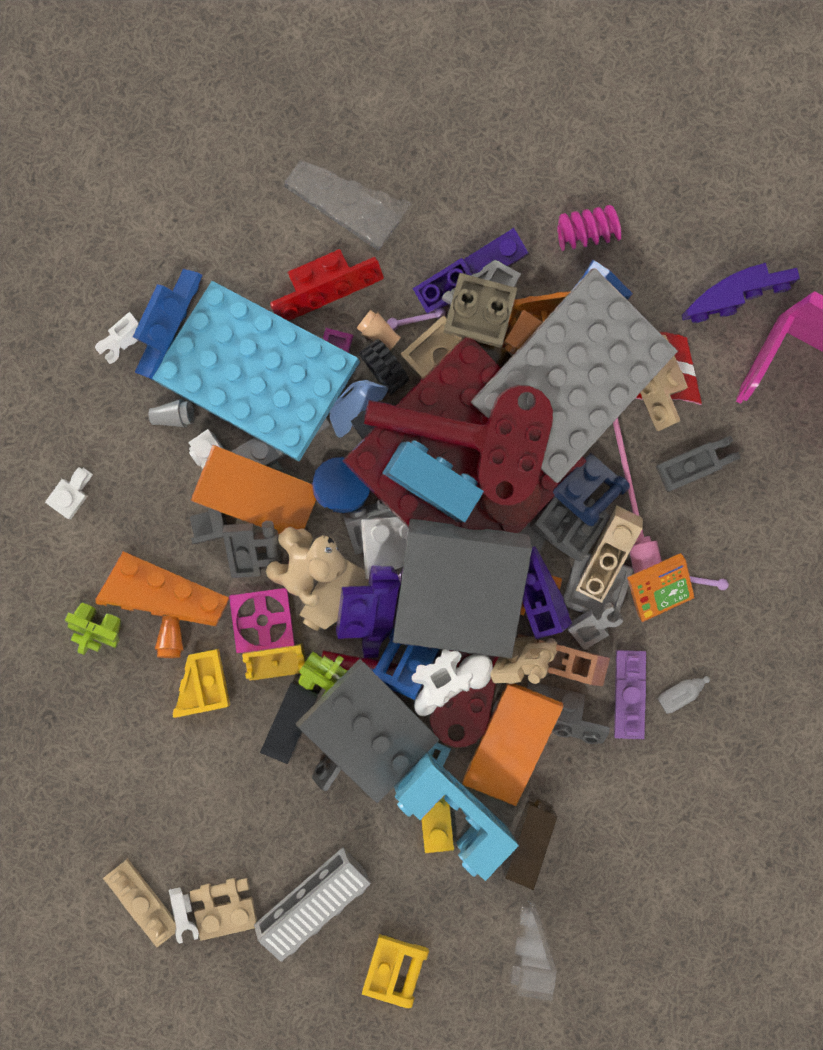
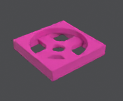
M286 588L229 596L236 653L295 645L289 595ZM266 596H270L280 602L284 612L271 613L267 610ZM254 598L255 612L253 615L239 618L238 612L241 606L248 599ZM259 615L267 616L268 623L265 626H260L257 623ZM286 623V629L281 638L276 642H271L270 628L275 624ZM254 628L257 630L260 644L254 645L248 642L241 635V629Z

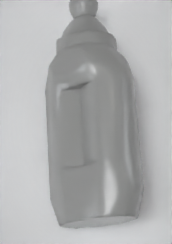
M705 676L703 679L683 680L661 693L657 699L666 714L673 713L694 701L698 697L699 692L704 688L705 683L710 682V678Z

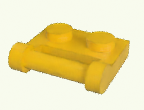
M379 934L362 988V995L400 1007L412 1008L415 1000L413 997L414 989L423 960H426L428 957L429 949ZM404 955L412 957L402 992L398 993L393 990Z

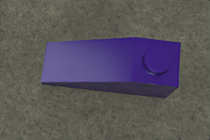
M533 546L522 601L535 639L563 632L572 622L560 590L536 546Z

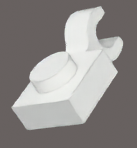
M130 312L108 330L110 335L107 338L99 341L95 346L99 354H102L107 349H111L105 355L109 364L118 359L120 347L125 350L129 345L138 341L133 338L139 322Z
M78 467L72 475L70 482L66 479H61L45 503L67 519H72L88 497L81 490L93 474L85 468L81 469Z
M181 888L170 889L169 895L176 924L175 936L179 944L183 943L181 935L186 929L192 931L194 940L198 939L199 933L196 925L187 919L186 913L192 912L189 895H183Z

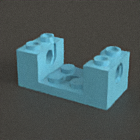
M428 752L394 786L395 798L399 801L397 805L409 817L414 814L421 820L444 795L445 801L457 811L461 808L466 815L465 819L472 826L456 842L461 850L458 856L463 861L462 866L473 877L478 874L486 881L519 846L510 829Z

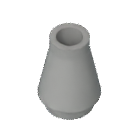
M179 399L159 407L150 408L149 420L152 425L187 427L188 424H193L194 408L191 401Z

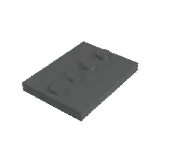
M361 659L296 723V726L376 803L440 740Z

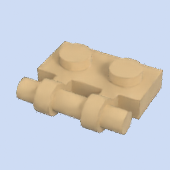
M535 637L515 638L512 658L499 657L490 673L493 683L513 684L521 682L524 675L528 674V680L531 683H539L540 679L544 678L548 672V663L554 659L557 653L556 640L548 638L545 643H538Z
M231 878L227 879L226 883L214 886L205 884L201 885L200 889L190 891L191 902L203 901L205 906L194 911L200 941L255 928L254 924L258 920L253 898L241 899L239 893L250 890L248 878L240 880ZM229 895L230 902L215 905V897Z

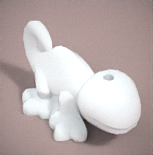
M443 649L441 657L436 659L435 664L427 666L418 665L416 673L412 675V681L423 684L424 688L415 700V713L419 716H427L434 712L437 706L443 707L444 703H447L449 699L462 692V690L467 692L470 688L480 689L485 687L491 679L490 673L493 669L491 659L487 655L473 654L466 657L456 669V665L461 659V654L458 651L450 652Z

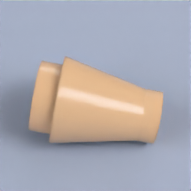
M372 310L366 314L357 326V329L362 332L361 336L372 341L380 339L390 351L401 338L379 312L375 314Z

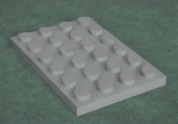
M592 268L475 396L471 403L489 419L496 398L505 389L515 385H529L542 391L550 400L553 409V423L541 470L554 482L558 483L678 351L596 268ZM524 392L519 396L518 405L521 409H528L533 405L534 398L530 392Z

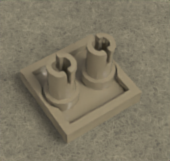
M459 273L444 333L462 338L467 337L477 342L501 348L518 288Z

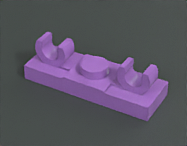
M616 650L614 738L644 739L646 651Z

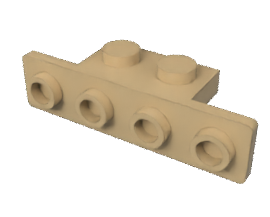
M675 356L668 361L640 392L657 431L680 422V417L670 395L687 389L688 386Z

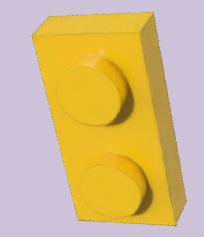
M445 795L421 819L425 853L454 850L450 807L444 799Z

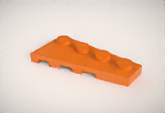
M123 551L95 600L96 604L116 605L121 606V609L134 611V609L151 612L152 615L163 616L164 614L178 617L179 620L217 626L229 602V597Z

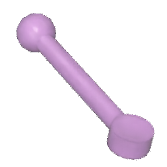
M439 308L429 314L401 320L390 318L387 323L393 330H396L401 325L432 318L440 319L443 315L446 316V311L443 308Z
M690 576L692 583L717 586L720 590H726L729 586L728 581L725 579L716 581Z

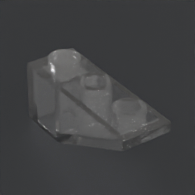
M528 899L527 908L522 907L520 925L524 926L523 936H518L516 940L515 955H519L518 966L512 967L511 984L515 985L517 996L552 1001L557 971L535 901Z

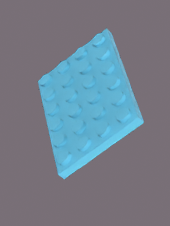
M211 281L165 354L161 365L152 379L291 458L300 461L360 361L348 352Z

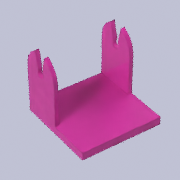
M814 291L778 316L739 389L736 402L741 404L743 400L747 401L752 395L787 333L823 352V295Z

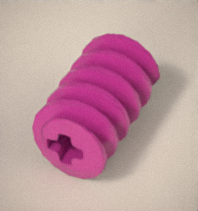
M612 205L605 206L604 212L600 207H596L593 213L589 209L583 210L581 216L577 211L571 213L570 219L566 213L559 216L557 232L562 251H565L566 242H569L572 249H576L577 240L581 241L583 247H587L588 238H592L595 245L599 244L600 236H603L606 243H610L611 234L615 235L617 241L621 240L620 220Z

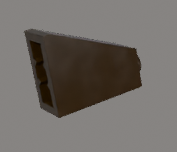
M536 799L535 803L527 801L513 835L519 846L501 864L505 879L531 890L535 888L558 817L555 811L552 810L553 806L540 799Z

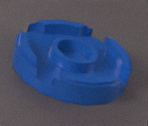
M344 457L331 458L323 462L315 471L312 483L313 494L323 507L333 509V512L351 513L362 507L369 496L370 489L342 461Z

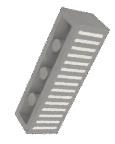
M341 848L254 924L258 942L280 962L289 955L294 954L309 937L317 934L324 924L332 917L339 915L344 907L355 897L365 892L366 888L371 884L365 869L344 848Z

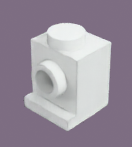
M208 429L188 442L191 446L189 448L191 457L202 469L212 445L223 448L214 433Z

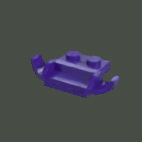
M373 565L370 570L368 586L341 588L336 627L338 639L362 638L364 658L378 657L381 643L394 627L393 619L398 588L401 584L393 566Z

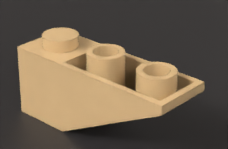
M616 505L580 578L576 591L601 603L603 602L643 529L642 517Z

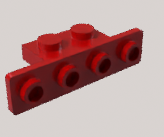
M338 249L288 271L295 292L272 301L270 306L274 314L290 321L383 280L384 276L376 257H372L349 268L341 250Z

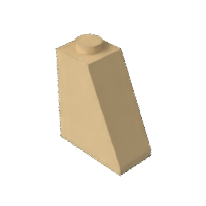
M346 560L347 569L331 583L319 581L312 592V595H318L319 602L313 607L304 606L300 613V616L305 618L303 623L316 631L320 627L327 629L338 619L341 588L368 586L369 579L365 578L364 569Z

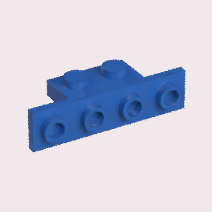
M183 269L173 291L157 284L133 335V338L147 345L135 373L149 379L153 378L168 348L174 342L179 324L187 314V307L193 295L198 291L202 274Z

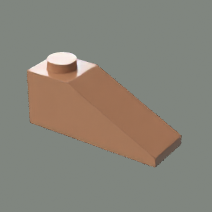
M518 634L517 638L529 636ZM537 639L538 643L546 642L544 640ZM557 644V653L554 659L548 663V673L590 685H604L610 661L609 657Z

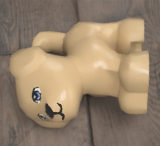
M288 527L279 535L278 541L289 554V564H280L278 561L271 562L267 566L266 574L271 581L283 585L289 593L299 596L305 605L313 607L319 602L318 595L311 594L314 587V579L331 583L346 571L347 561L338 550L333 538L322 535L312 544L313 537L310 532L305 529Z

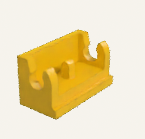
M303 644L251 651L242 654L243 662L246 663L247 668L245 676L249 681L301 674L299 671L306 662Z

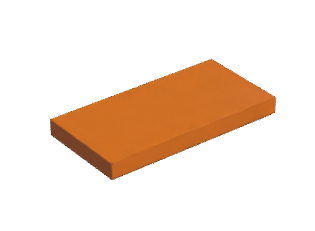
M212 445L191 501L253 523L259 527H262V523L265 521H272L274 529L278 531V534H281L288 527L305 529L316 498L313 494L312 484Z
M507 683L465 773L462 785L517 806L561 714L563 703L515 683Z

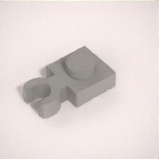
M609 602L603 605L599 614L596 615L590 609L571 621L572 624L568 627V630L581 647L586 650L609 636L607 627L619 626L623 622V618L620 613L614 617L608 616L609 613L615 610L614 604Z

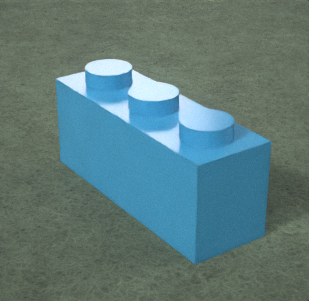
M412 440L411 443L409 441L401 442L382 474L456 522H466L484 492L476 486L478 482L465 473H462L460 476L452 471L453 465L441 457L434 459L428 455V448L415 440Z

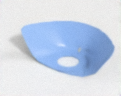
M368 380L357 381L351 384L336 400L330 410V420L336 436L340 438L347 434L352 427L351 420L357 417L360 412L366 410L369 400L381 401L386 395L388 387ZM351 388H353V390L347 396L342 398Z

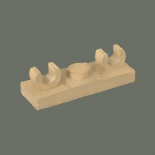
M128 858L103 878L156 947H159L175 934L176 924L174 917Z

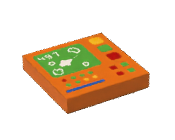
M681 553L627 577L636 611L642 622L695 598L686 559Z

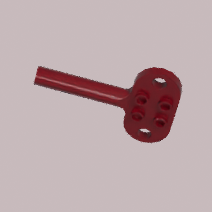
M515 385L505 389L496 398L490 418L484 425L372 400L368 401L364 424L476 449L480 453L477 480L481 490L484 491L483 493L491 501L500 505H515L526 500L533 493L538 483L553 423V409L550 400L542 391L529 385ZM524 392H530L534 398L533 405L528 409H521L518 405V398ZM503 481L511 483L512 491L508 496L499 497L496 494V487L499 483Z
M323 650L322 658L326 656L333 662L339 655L344 659L339 666L347 671L359 659L370 669H375L379 662L378 660ZM458 651L461 654V659L457 663L456 669L466 657L473 654ZM487 655L494 667L499 657ZM391 663L386 674L393 676L398 664ZM492 678L483 688H470L467 692L462 690V692L449 699L447 703H444L443 707L437 706L434 712L430 714V725L433 732L443 743L452 747H467L476 743L483 736L488 725L495 683H493ZM459 724L464 728L465 733L461 739L454 740L449 737L448 729L451 725Z

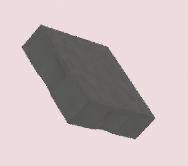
M410 519L393 642L512 658L532 551L530 535L491 529L471 530L453 524Z

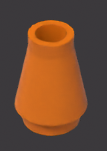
M162 616V623L154 649L157 650L158 658H181V651H184L178 617Z

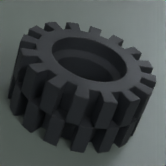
M376 339L359 352L371 373L381 385L388 387L387 392L390 395L410 381L402 365L380 339Z

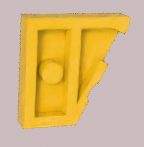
M219 649L188 655L184 678L181 680L179 688L180 693L177 705L173 710V718L230 706Z

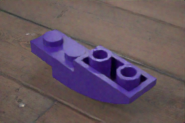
M512 228L465 259L460 258L414 287L413 290L426 313L429 314L448 305V303L442 300V297L447 291L456 288L459 273L470 276L477 274L483 270V267L494 260L510 267L528 256L529 252L515 228Z
M766 263L736 272L709 288L696 299L681 315L682 320L691 319L694 324L709 320V315L719 313L720 317L734 315L738 313L737 309L745 304V299L750 300L763 296L762 291L773 289L774 294L790 290L791 285L800 279L798 269L793 268L769 274Z

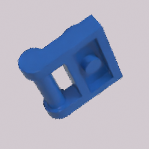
M393 628L389 635L390 641L376 668L371 670L391 690L416 700L423 684L413 682L412 675L416 673L418 665L427 666L434 664L440 649L394 643ZM400 645L408 646L393 676L386 674Z

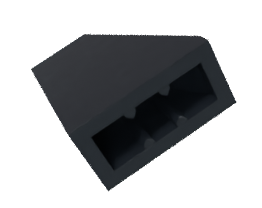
M293 680L290 683L262 746L261 754L285 764L290 762L303 734L296 726V723L316 703L320 691L315 689V686L312 690H307L299 684V681Z

